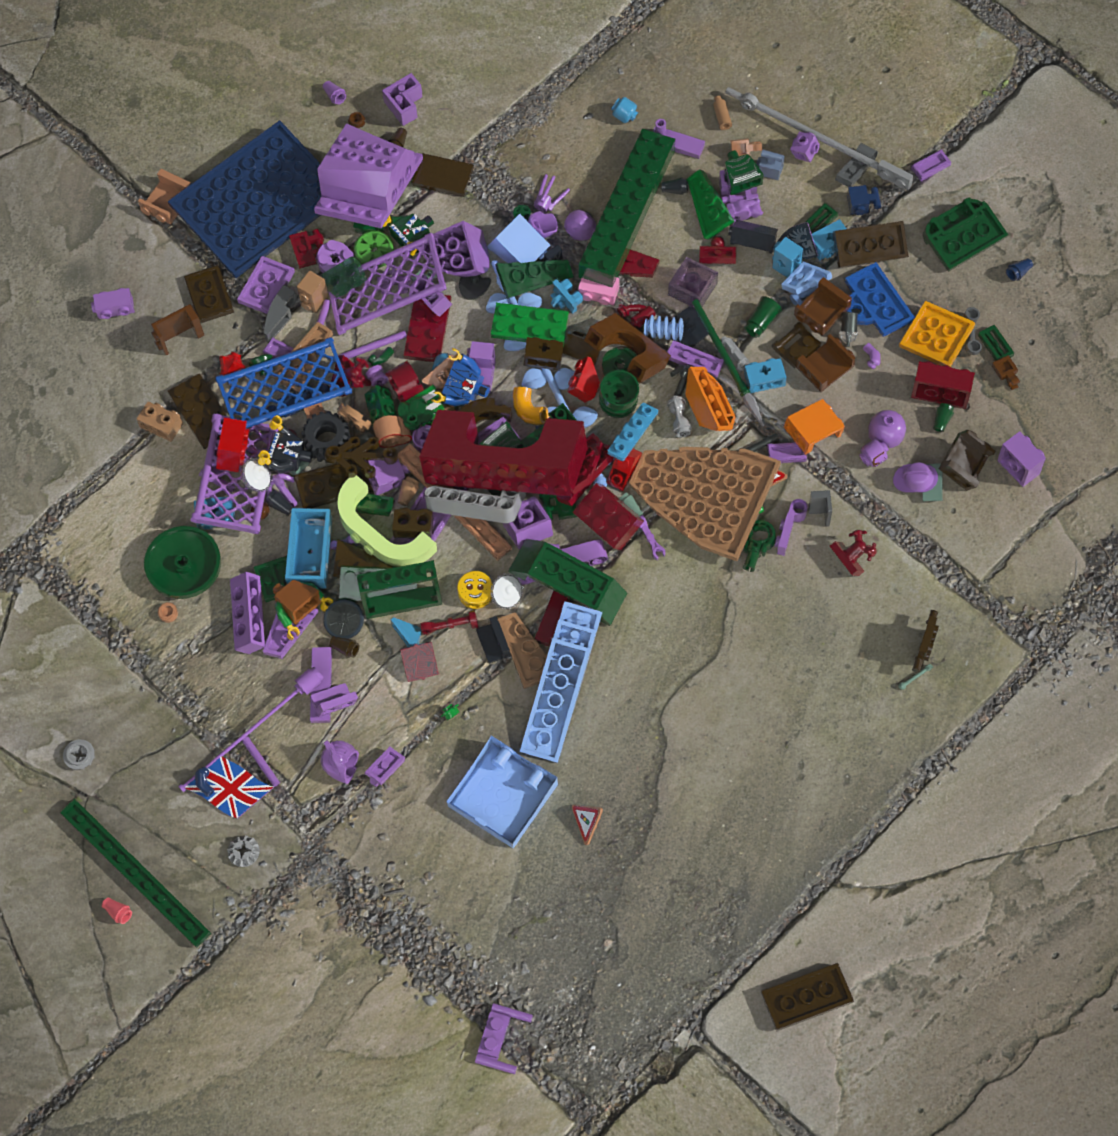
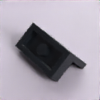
M497 616L489 618L490 624L476 629L489 664L510 657V649Z

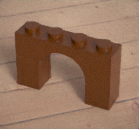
M616 313L590 326L584 339L585 342L597 351L611 344H620L632 349L638 356L631 360L627 372L636 377L638 383H642L664 370L671 357L669 353Z

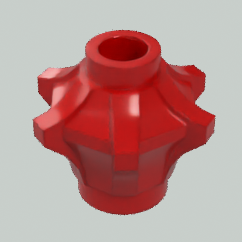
M231 351L228 355L220 356L221 371L219 374L224 376L245 369L246 366L240 359L241 355Z

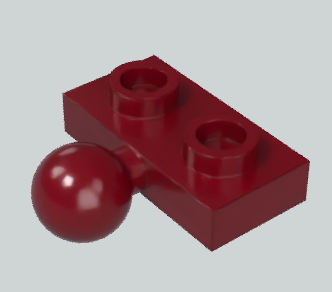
M716 236L712 238L711 246H700L699 263L736 264V247H724L725 241L722 237Z

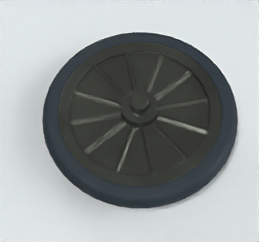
M341 599L328 606L324 613L323 623L326 631L332 637L350 639L356 636L362 629L364 615L359 605L355 602Z

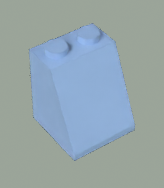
M519 214L487 248L507 263H524L535 261L537 258L541 260L544 254L548 252L546 249L550 244Z

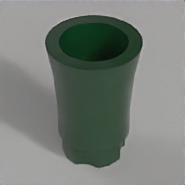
M761 296L744 330L754 338L760 337L771 322L782 312L781 306L773 299Z

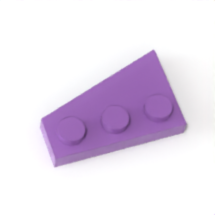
M318 609L312 610L296 625L292 623V626L297 627L300 631L299 636L295 632H290L294 638L292 641L287 638V627H283L276 614L263 653L283 659L316 616Z

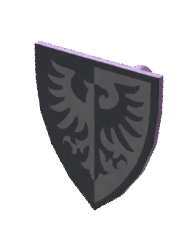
M808 222L789 228L778 239L781 242L787 237L802 247V259L818 257Z

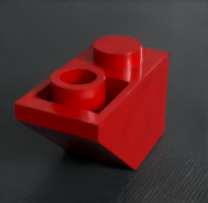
M588 356L578 360L574 367L575 373L568 382L569 388L567 390L569 394L584 403L594 399L600 384L593 361Z
M633 448L624 461L615 458L606 483L624 491L635 471L642 452Z

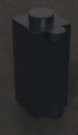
M736 219L734 225H730L728 236H731V245H742L773 254L778 229Z

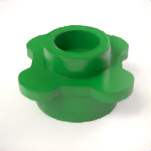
M450 704L442 710L444 713L441 717H445L447 721L460 713L457 708L459 705L453 706V704Z

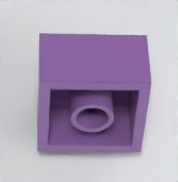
M1019 431L1003 443L997 461L1024 487L1040 475L1046 457L1040 449L1032 444L1028 436L1023 435Z
M535 496L522 501L519 512L513 522L503 523L504 528L518 549H521L526 539L541 541L553 536L551 519Z

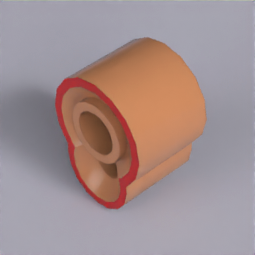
M384 416L373 423L375 437L378 438L379 447L381 448L403 445L412 440L411 430L404 426L401 417Z

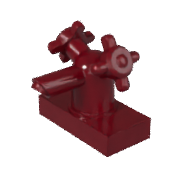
M344 355L338 356L350 388H363L364 385L366 387L371 386V381L363 376L361 371L364 366L366 368L369 367L365 359L357 357L355 360L358 363L354 367L355 363ZM337 363L335 364L334 371L336 372L339 371ZM333 374L331 382L335 380L337 375ZM342 377L336 383L340 388L345 386Z
M855 530L849 534V537L855 538V542L848 548L842 542L837 541L830 545V548L852 576H860L865 572L857 562L864 553L868 554L867 561H871L877 553L876 543L873 542L871 546L863 541L862 536L867 534L865 530Z

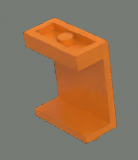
M821 399L788 416L783 427L806 455L812 451L815 443L830 435L835 434L837 438L840 437L845 426L843 421L833 412L831 406L824 399Z

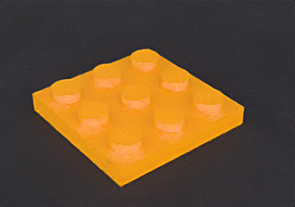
M925 301L899 343V347L938 365H948L951 367L975 327V322Z

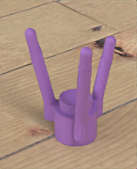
M547 174L544 175L534 202V207L543 213H546L547 210L552 211L553 207L570 191L567 188L551 203L552 199L547 194L555 176L551 177L543 193L548 177Z

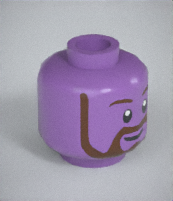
M874 439L861 447V454L859 456L867 467H876L887 460V451L889 449L883 441L879 442Z

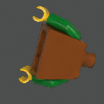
M292 580L286 586L279 583L273 588L276 614L283 627H287V638L291 641L294 638L290 632H295L297 636L300 634L299 629L293 627L292 623L296 625L318 605L325 612L328 606L333 603L331 598H324V594L313 583Z

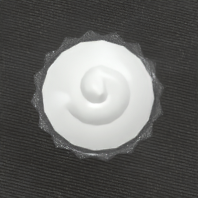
M251 457L243 464L241 479L248 489L264 492L272 486V472L269 471L266 465H259L258 458L254 459Z
M503 573L493 581L491 597L497 607L503 610H511L521 602V598L524 595L522 592L524 587L521 585L522 581L517 576L511 573Z

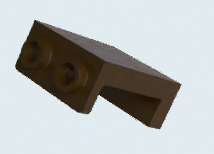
M965 430L957 434L938 469L968 491L977 488L980 483L977 480L979 473L988 457L994 455L996 451L991 448L989 443L977 437L975 432Z

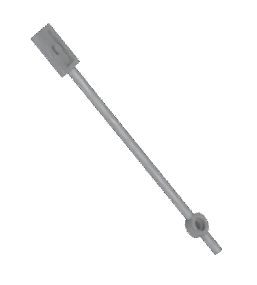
M730 87L726 89L725 93L740 100L744 109H757L801 132L813 133L817 140L878 170L877 175L882 179L889 180L906 190H909L912 186V174L884 160H881L879 163L761 104L751 93L742 94Z

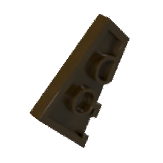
M337 539L333 577H340L341 565L392 568L391 565L382 562L373 554L369 555L365 550Z

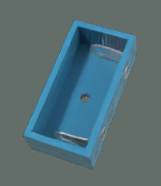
M292 508L285 575L287 584L292 580L313 583L317 588H327L333 520L330 509Z

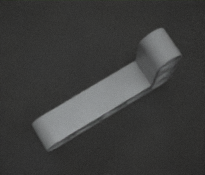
M431 486L425 490L424 494L426 507L429 511L499 523H510L516 519L521 503L527 493L503 490L501 496Z

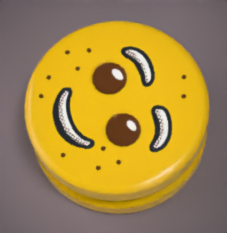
M471 571L460 578L457 591L459 599L464 606L471 609H480L490 603L493 598V584L488 575L480 571Z

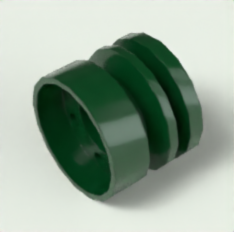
M615 370L603 378L600 384L599 405L607 416L625 418L635 411L639 396V383L636 377L627 371Z

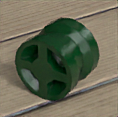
M526 205L516 206L513 210V220L520 214L528 222V218L531 215L530 208Z

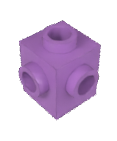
M799 131L797 137L793 140L790 150L795 159L811 163L814 155L819 150L820 144L813 133Z

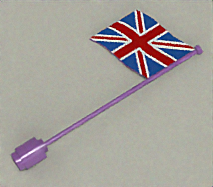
M315 667L308 668L295 679L297 683L294 685L295 691L205 766L209 770V775L206 777L207 783L215 790L211 796L207 797L196 786L195 775L185 784H180L178 787L183 792L188 789L204 797L223 813L238 819L274 787L259 781L241 766L223 758V756L298 692L301 695L303 693L308 695L321 684V681L324 679Z

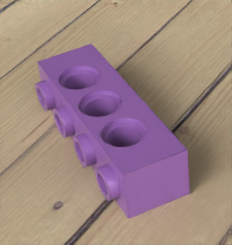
M244 572L230 579L234 648L236 651L251 654L265 647L260 576Z

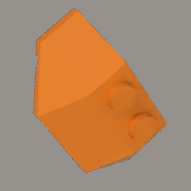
M690 367L688 369L685 395L699 426L714 431H731L736 416L722 386L708 373L705 367Z

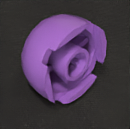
M882 410L872 417L868 427V434L871 441L874 439L879 442L883 441L887 447L893 448L904 440L906 433L905 420L896 411Z

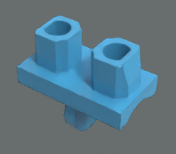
M557 279L553 281L552 307L563 309L566 306L572 314L576 312L577 305L583 301V296L579 291L571 295L568 293L573 289V285L568 279L561 282Z

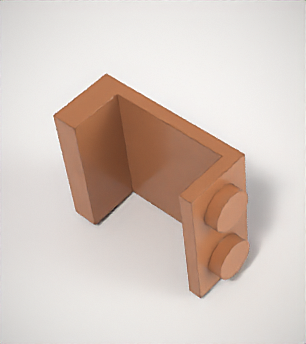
M160 169L157 173L160 182L146 201L139 199L138 203L144 214L152 215L160 222L172 224L178 214L170 207L168 201L191 185V182Z

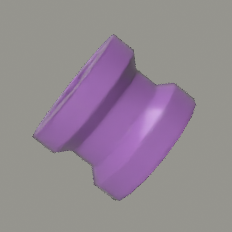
M375 365L366 372V377L371 380L372 387L375 385L383 386L388 382V378L383 373L384 369L381 365Z

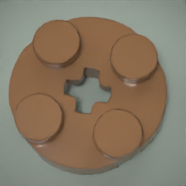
M341 403L337 408L339 417H343L347 423L351 421L360 432L368 431L372 423L368 419L366 422L362 420L363 415L347 404L344 406Z

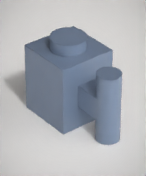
M762 150L761 157H758L757 166L762 171L763 177L779 181L785 156Z

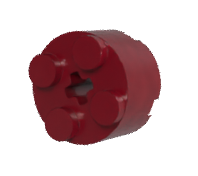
M408 360L385 373L400 402H405L424 390L422 384H419L418 377Z

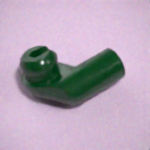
M387 347L378 358L375 354H372L367 361L371 366L381 365L388 361L394 354V350L391 347Z

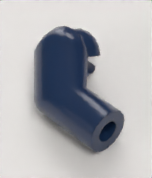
M201 767L195 772V784L209 797L215 790L207 783L208 768Z

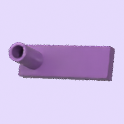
M664 119L656 120L653 132L675 138V152L697 159L700 158L705 141L666 129V121Z

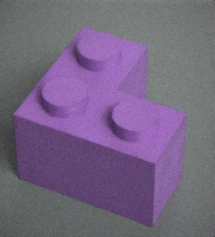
M410 73L382 90L384 103L402 126L418 118L414 102L423 97L421 84Z
M472 341L471 348L467 349V356L474 359L481 369V375L484 376L482 384L490 388L489 394H491L496 364L494 343Z

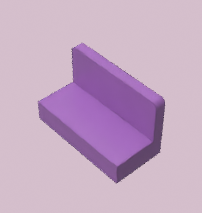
M343 683L314 693L310 696V699L318 717L354 705L358 697L356 692L350 693L347 685Z

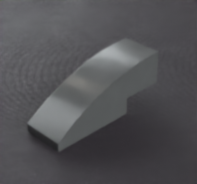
M285 285L276 294L267 313L264 328L267 343L270 342L272 337L275 338L292 318L290 309L297 302L295 291Z

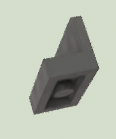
M830 490L811 491L808 506L809 514L824 513L826 527L830 526L832 516Z

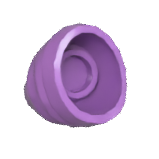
M574 210L567 216L564 227L570 237L578 241H584L592 237L596 229V223L587 212Z

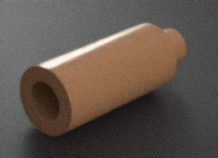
M716 96L713 107L721 130H727L732 127L725 100L721 99V96Z

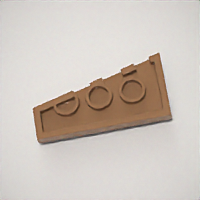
M317 322L292 352L325 341L326 338L333 336L332 330ZM316 352L308 354L307 360L316 362L320 355L316 354ZM298 358L290 360V366L296 369L302 363ZM306 363L301 371L310 373L314 366ZM280 364L273 373L280 375L284 367ZM287 370L283 377L292 379L296 372ZM299 374L295 381L303 384L307 376ZM284 380L280 381L281 384L288 388L290 384L289 382ZM293 385L290 390L298 394L302 387Z
M516 613L498 618L523 688L526 689L539 684L547 654L543 652L538 642L534 640Z

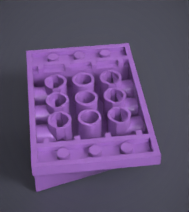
M346 124L317 168L322 197L314 208L315 214L382 228L422 162V154L415 153Z

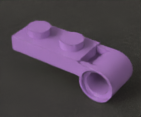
M802 499L793 500L786 519L781 520L779 530H782L781 536L777 535L775 547H778L777 554L785 556L793 523L802 522L806 518L808 506ZM794 509H801L802 512L798 513Z

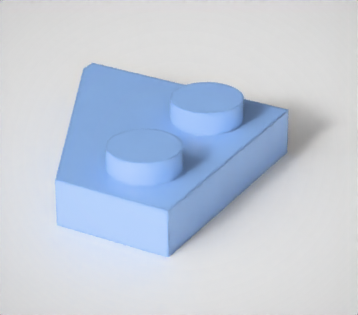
M803 261L781 284L782 289L798 295L817 286L823 277L830 280L832 274L830 271Z

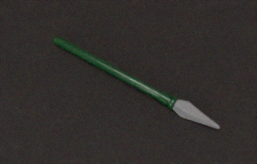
M699 300L692 301V305L734 379L740 396L743 397L745 406L761 426L764 427L755 397L751 395L745 382L742 381Z

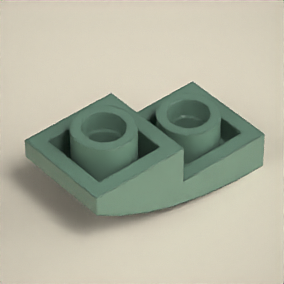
M941 463L927 464L935 468L938 473V481L933 489L923 492V502L943 501V472L938 469Z

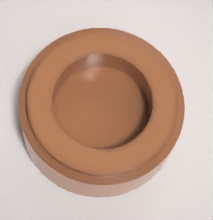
M167 602L158 608V615L163 622L170 623L177 618L178 610L174 604Z

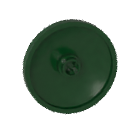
M178 526L162 532L151 542L144 557V570L152 587L162 595L174 599L192 598L205 592L216 581L221 569V554L215 540L207 532L192 526Z

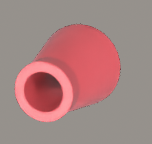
M110 897L106 898L102 903V908L108 912L116 923L125 924L132 916L129 906L112 900Z

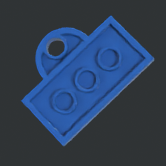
M877 262L845 278L844 282L852 292L850 295L852 298L851 307L846 312H851L854 308L861 311L857 316V324L870 325L874 323L880 334L884 337L912 323L915 319Z

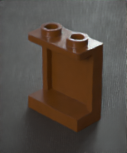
M823 277L818 282V288L801 305L797 304L795 306L794 316L799 322H804L814 333H819L823 336L839 320L843 312H846L851 307L852 298Z

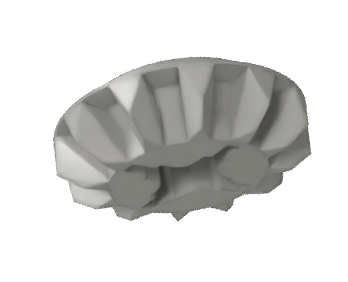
M74 740L65 747L63 760L68 767L74 770H84L85 767L91 765L95 758V750L86 740ZM82 750V754L85 756L80 757V759L77 761V758L74 755L79 754V751Z
M247 835L237 836L236 839L230 841V845L227 848L229 860L238 867L252 865L258 859L260 853L258 843L254 838ZM245 844V848L249 851L245 852L241 857V853L237 850L242 849V846Z

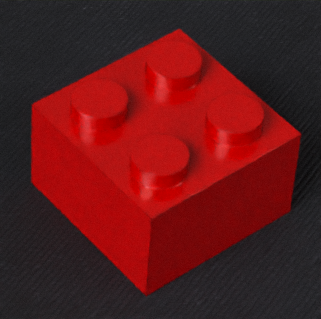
M224 417L217 451L216 469L239 473L240 466H244L249 429H246L247 421Z

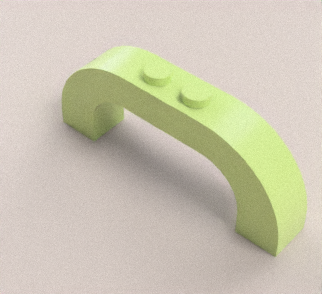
M357 475L345 481L338 495L340 520L345 530L350 534L351 539L357 544H362L364 550L369 555L373 554L388 565L401 567L425 562L437 552L436 542L423 531L413 541L404 545L393 544L385 539L355 511L358 503L369 493L368 485Z

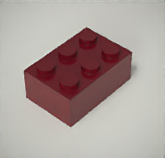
M919 361L911 398L938 404L945 403L952 407L966 409L975 372H970L967 369H955L948 365H936L928 361Z
M599 483L592 487L573 511L578 518L612 548L618 550L625 546L644 522L640 516L608 488Z

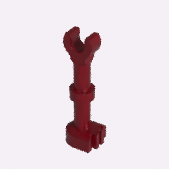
M475 610L469 611L468 616L454 619L449 617L447 620L440 622L420 623L423 635L430 634L439 629H453L454 626L470 623L472 629L479 628Z

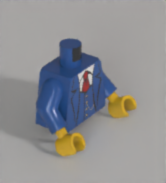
M451 348L457 354L454 357L448 354L449 358L455 361L442 391L445 395L443 396L440 392L435 391L433 393L438 394L439 399L437 401L431 399V401L434 403L442 401L443 404L460 406L468 404L470 400H476L478 395L486 398L490 388L482 384L484 376L481 375V369L475 360L460 354L456 348Z

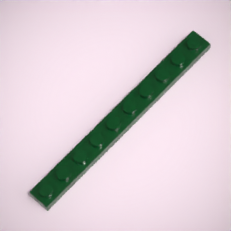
M76 799L60 812L196 948L211 935V932Z

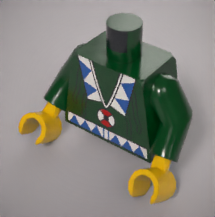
M413 213L404 216L389 215L383 227L388 224L390 235L403 247L429 234L430 230L428 228L434 224V221L429 215L422 220ZM417 249L410 251V257H413L419 251Z

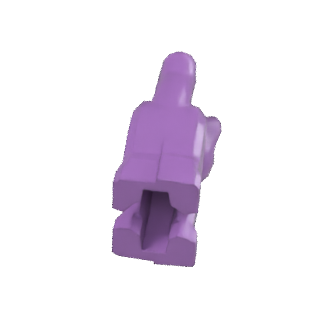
M758 198L752 200L741 199L726 204L734 221L736 219L743 221L749 217L757 218L763 214L760 207V199Z

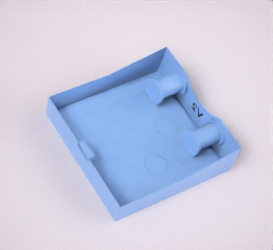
M491 736L467 774L447 800V806L511 848H514L558 786V779L555 775L524 759L509 746Z

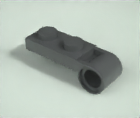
M863 143L856 149L857 152L873 160L876 159L878 154L877 150ZM851 158L836 175L835 180L847 187H852L870 166Z

